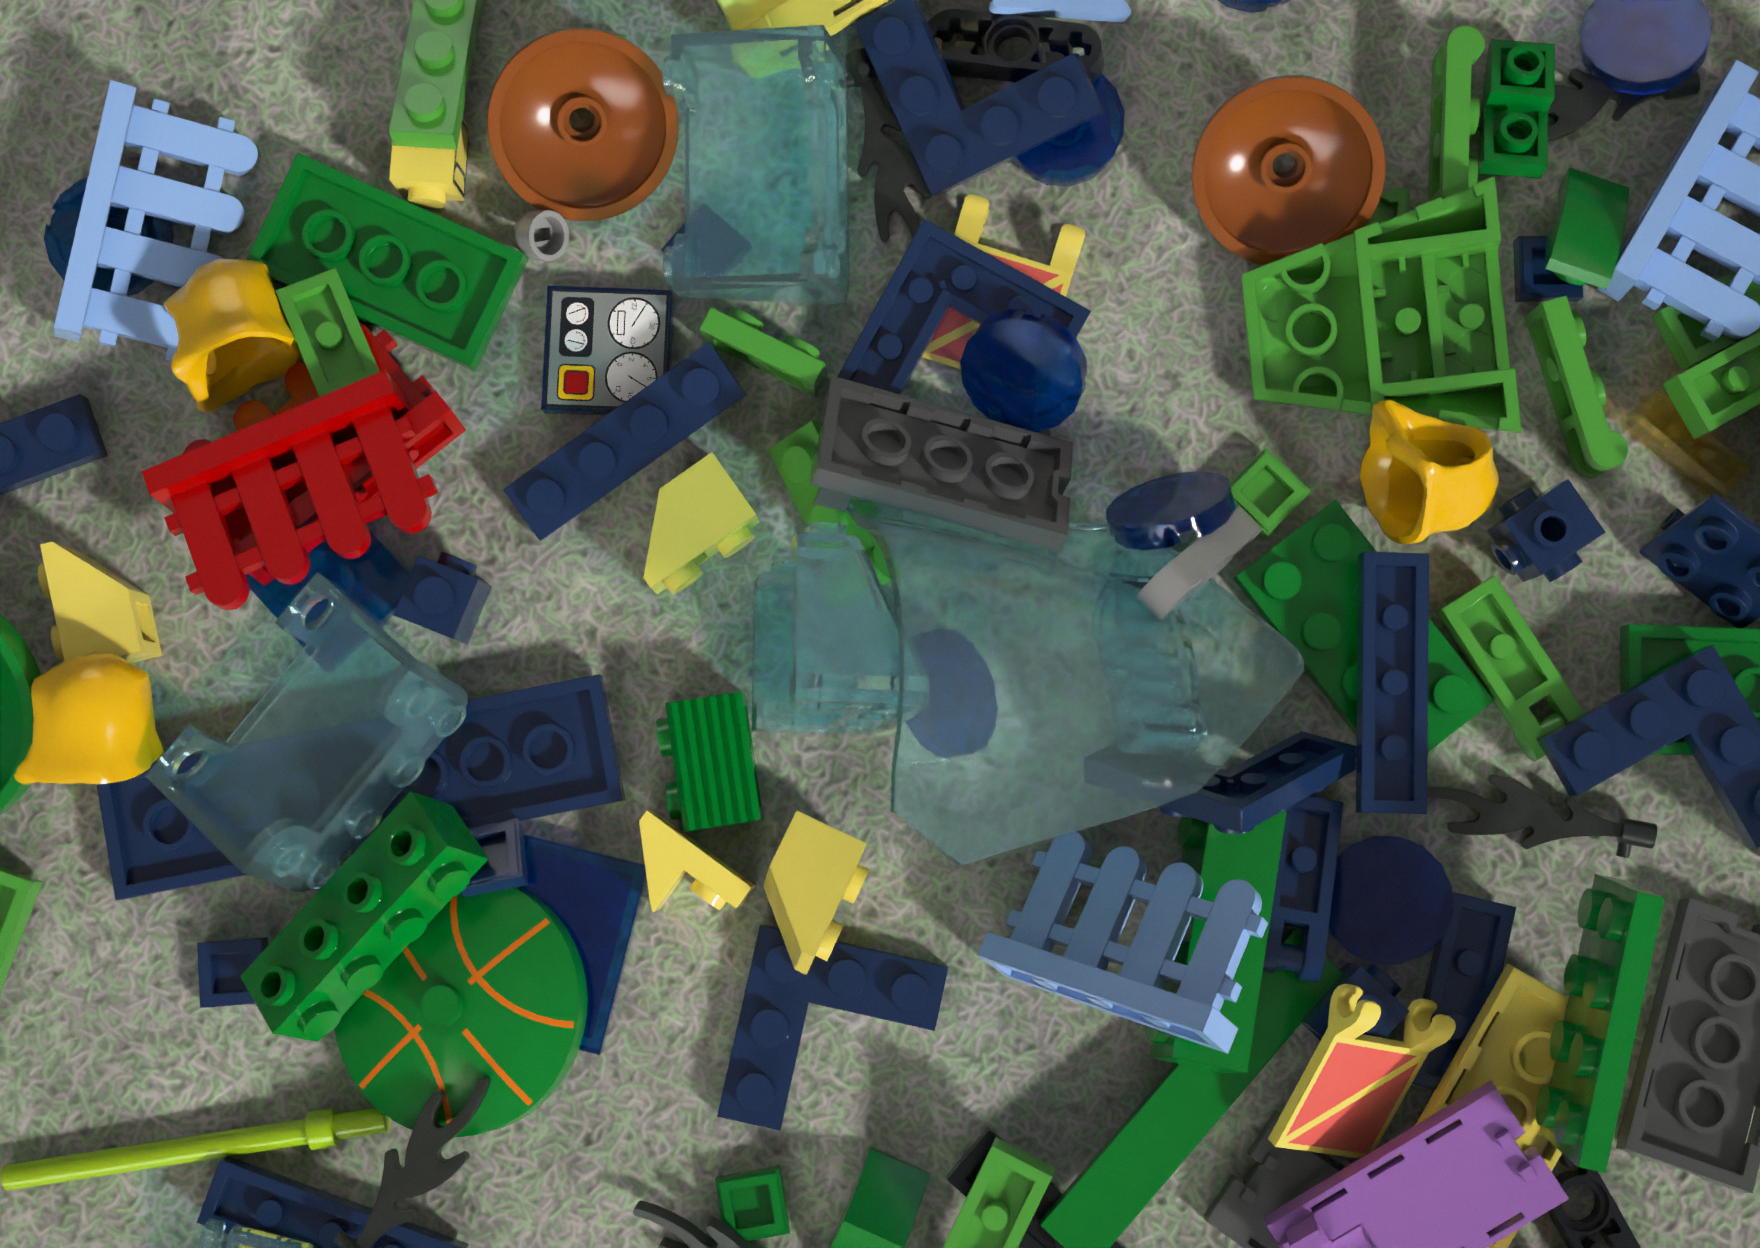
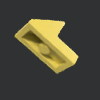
M646 810L639 820L652 912L658 911L686 872L695 878L689 888L718 910H721L726 902L735 908L740 907L756 886L654 810Z

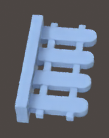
M1738 60L1733 63L1716 84L1621 246L1613 277L1607 289L1599 287L1596 289L1619 302L1635 286L1647 293L1641 302L1642 304L1653 310H1656L1662 302L1705 324L1700 335L1712 342H1715L1721 334L1735 340L1745 339L1760 327V306L1757 302L1744 295L1751 281L1760 285V230L1756 233L1715 211L1722 198H1725L1760 217V166L1745 159L1752 146L1760 150V99L1748 93L1759 71ZM1724 132L1737 138L1730 150L1718 144ZM1694 183L1707 189L1700 202L1687 196ZM1664 235L1677 241L1670 254L1657 248ZM1692 250L1734 271L1735 274L1728 286L1686 264L1685 262Z
M110 80L55 319L54 337L80 343L83 328H88L101 332L98 344L115 348L117 336L166 347L168 349L165 360L172 361L179 339L175 320L163 305L127 297L131 275L181 288L187 283L198 267L216 259H223L220 256L206 253L210 233L230 235L241 227L245 216L244 208L238 199L231 195L220 193L223 175L228 173L241 176L250 172L256 164L258 151L253 141L248 137L233 133L234 120L219 117L217 128L182 119L168 115L170 103L155 98L153 99L151 110L134 105L137 87ZM125 146L142 150L138 170L120 166ZM158 155L208 168L204 188L154 175ZM111 206L128 210L124 231L106 227ZM148 215L194 227L190 248L141 236L144 216ZM97 267L115 271L110 292L93 288Z
M1065 831L1057 835L1047 853L1037 850L1032 865L1039 870L1033 887L1022 912L1011 909L1005 923L1013 930L1010 939L987 931L977 956L1007 978L1228 1054L1238 1028L1223 1016L1220 1010L1224 1000L1237 1002L1242 986L1233 981L1242 955L1250 936L1262 938L1268 922L1259 916L1262 908V899L1254 887L1245 880L1234 879L1228 881L1220 888L1214 902L1200 899L1203 892V880L1190 865L1182 862L1173 863L1166 867L1161 873L1157 885L1143 882L1147 873L1146 862L1134 849L1127 846L1113 849L1106 856L1101 869L1089 865L1093 855L1090 843L1075 831ZM1080 885L1091 886L1093 888L1076 928L1072 929L1063 926ZM1135 900L1147 903L1148 906L1131 946L1118 944ZM1193 917L1206 921L1187 966L1174 962ZM1055 944L1067 947L1064 956L1051 953ZM1109 962L1122 965L1119 975L1106 971ZM1166 980L1180 984L1176 994L1163 990Z

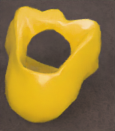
M216 259L198 267L187 283L163 302L166 310L175 320L179 337L176 352L172 357L171 369L177 378L185 382L192 398L196 400L197 408L204 413L219 409L224 404L242 396L258 383H265L285 376L288 369L298 363L302 357L275 292L276 289L266 264L260 261Z
M1382 400L1373 405L1369 428L1370 444L1366 448L1361 460L1359 481L1368 510L1386 537L1399 544L1419 543L1431 534L1457 531L1469 526L1494 504L1499 484V475L1493 461L1491 441L1485 432L1474 426L1449 423L1417 413L1392 400Z
M93 652L71 658L36 677L31 686L34 717L32 743L25 759L17 767L14 778L22 785H29L34 782L44 784H108L134 778L149 770L151 765L164 752L155 728V714L149 674L136 664L115 653Z

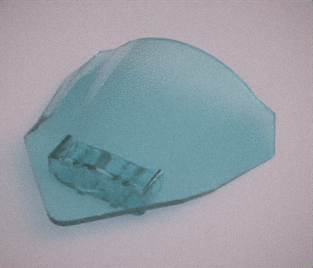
M851 498L846 509L855 525L867 529L879 545L887 564L895 599L899 637V700L891 770L890 812L956 865H965L1032 843L1120 820L1198 792L1243 745L1293 687L1304 671V660L1298 649L1212 578L1164 618L1159 620L1136 596L1179 553L1138 526L1069 523L1068 537L1058 552L861 498Z

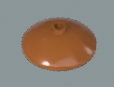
M578 27L553 31L536 38L522 47L508 61L499 74L492 89L487 112V130L492 155L502 176L510 187L537 209L555 211L567 220H603L623 214L636 207L660 185L672 164L677 148L679 131L677 107L671 88L661 70L644 51L629 40L594 28ZM577 108H586L593 114L591 124L585 128L574 127L569 122L572 111Z
M1284 75L1258 81L1227 99L1212 115L1200 135L1192 163V187L1196 206L1208 230L1225 248L1250 262L1260 265L1269 264L1321 243L1324 245L1353 234L1354 230L1366 226L1379 203L1383 191L1386 170L1383 143L1375 123L1365 108L1347 91L1333 83L1303 75ZM1283 153L1293 155L1295 157V164L1291 170L1280 173L1272 168L1273 161L1278 155Z

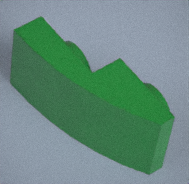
M1491 39L1488 47L1482 96L1478 174L1542 178L1548 166V110L1555 98V44Z
M1569 167L1558 190L1557 219L1546 238L1545 269L1553 271L1556 276L1570 284L1585 285L1588 283L1606 290L1612 280L1621 247L1628 208L1629 187Z

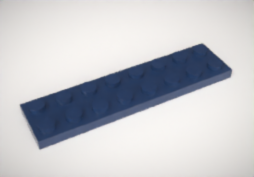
M600 674L156 761L149 770L134 778L108 784H96L115 901L352 855L410 791L452 805L467 828L518 818L519 821L626 801L604 680Z

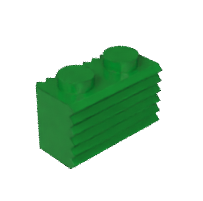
M733 692L665 703L667 718L657 719L656 729L661 756H673L676 781L665 784L667 806L671 821L682 819L683 831L689 832L764 820L746 695L743 692Z

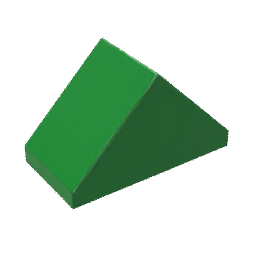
M871 1147L828 1248H905L930 1173Z

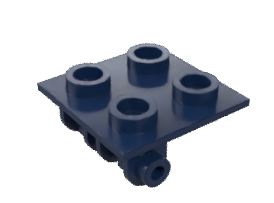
M1716 493L1710 495L1687 514H1684L1678 508L1672 511L1660 526L1664 531L1643 546L1639 553L1656 565L1663 574L1678 582L1709 606L1717 616L1727 620L1734 627L1745 628L1760 618V527Z

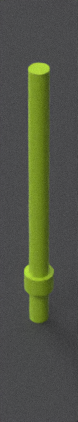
M336 1107L308 1111L304 1119L5 1164L1 1169V1184L4 1190L9 1191L301 1145H308L311 1150L338 1147L342 1139L389 1132L391 1129V1119L381 1113L376 1107L339 1113Z

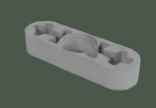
M1239 506L1164 566L1141 589L1136 597L1161 620L1230 563L1262 531V528Z

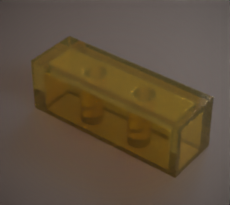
M1659 389L1645 396L1621 424V426L1706 498L1713 493H1716L1721 498L1725 497L1750 469L1747 463L1710 432L1694 440L1671 399Z

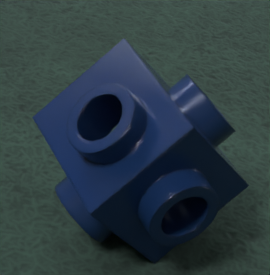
M1569 479L1547 489L1538 496L1531 487L1519 493L1498 508L1504 519L1487 529L1495 541L1491 544L1492 552L1499 564L1509 574H1518L1522 582L1544 574L1549 583L1582 563L1583 561L1577 551L1605 533Z

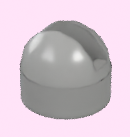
M530 211L520 216L514 225L516 248L532 260H557L568 247V225L565 219L555 211ZM546 228L547 239L534 240V230Z

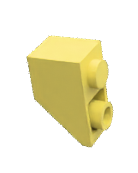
M713 452L659 489L643 576L646 583L656 594H659L666 588L672 595L682 591L702 576L703 572L699 565L717 552H720L724 558H727L744 548L755 538L750 529L759 524L760 521Z
M55 542L40 544L43 563L38 566V580L43 594L48 600L52 601L56 625H53L51 628V642L54 652L61 662L93 652L115 653L132 663L162 656L149 594L76 549Z
M797 810L769 866L763 887L793 967L796 971L807 975L815 956L828 961L844 926L832 920L842 899L854 904L870 869L858 864L867 843Z

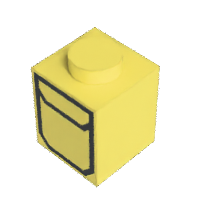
M464 118L462 119L457 150L394 146L392 142L389 181L402 197L407 198L408 202L421 208L439 209L445 207L446 200L464 201L470 128Z

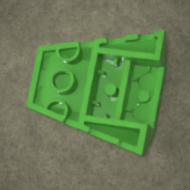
M1495 176L1473 184L1472 188L1443 199L1440 197L1416 206L1415 210L1378 223L1377 221L1354 230L1353 234L1324 245L1323 243L1241 274L1254 401L1372 415V408L1375 403L1382 400H1392L1417 413L1445 422L1474 426L1481 429L1521 433L1515 368H1510L1498 257L1501 231Z

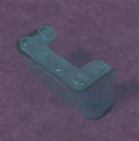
M316 572L275 621L282 630L300 639L307 645L229 738L223 741L188 725L146 775L241 872L295 892L320 889L340 868L341 862L360 839L370 834L378 826L383 812L399 792L419 777L424 768L425 761L443 739L454 733L462 725L466 717V706L468 704V694L459 684L339 585ZM329 599L323 614L316 620L305 623L309 610L317 602ZM203 750L201 758L192 769L185 773L177 774L178 767L187 756L196 751Z

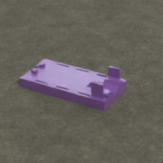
M1490 1080L1265 1215L1264 1218L1266 1226L1277 1241L1279 1248H1487L1567 1201L1569 1198L1535 1146L1522 1152L1514 1139L1523 1135L1525 1131ZM1460 1119L1459 1121L1455 1122L1454 1124L1450 1125L1449 1127L1445 1128L1444 1130L1440 1131L1439 1133L1435 1134L1434 1136L1426 1140V1138H1428L1429 1136L1433 1135L1434 1133L1438 1132L1439 1130L1443 1129L1444 1127L1448 1126L1454 1121ZM1402 1153V1155H1400L1399 1157L1395 1158L1394 1160L1390 1161L1389 1163L1385 1164L1384 1166L1380 1167L1374 1172L1368 1174L1369 1172L1373 1171L1374 1169L1378 1168L1379 1166L1383 1165L1384 1163L1388 1162L1389 1160L1393 1159L1394 1157ZM1345 1188L1344 1190L1340 1191L1339 1193L1335 1194L1334 1196L1330 1197L1329 1199L1312 1208L1314 1205L1318 1204L1319 1202L1323 1201L1324 1199L1328 1198L1329 1196L1333 1195L1339 1190Z

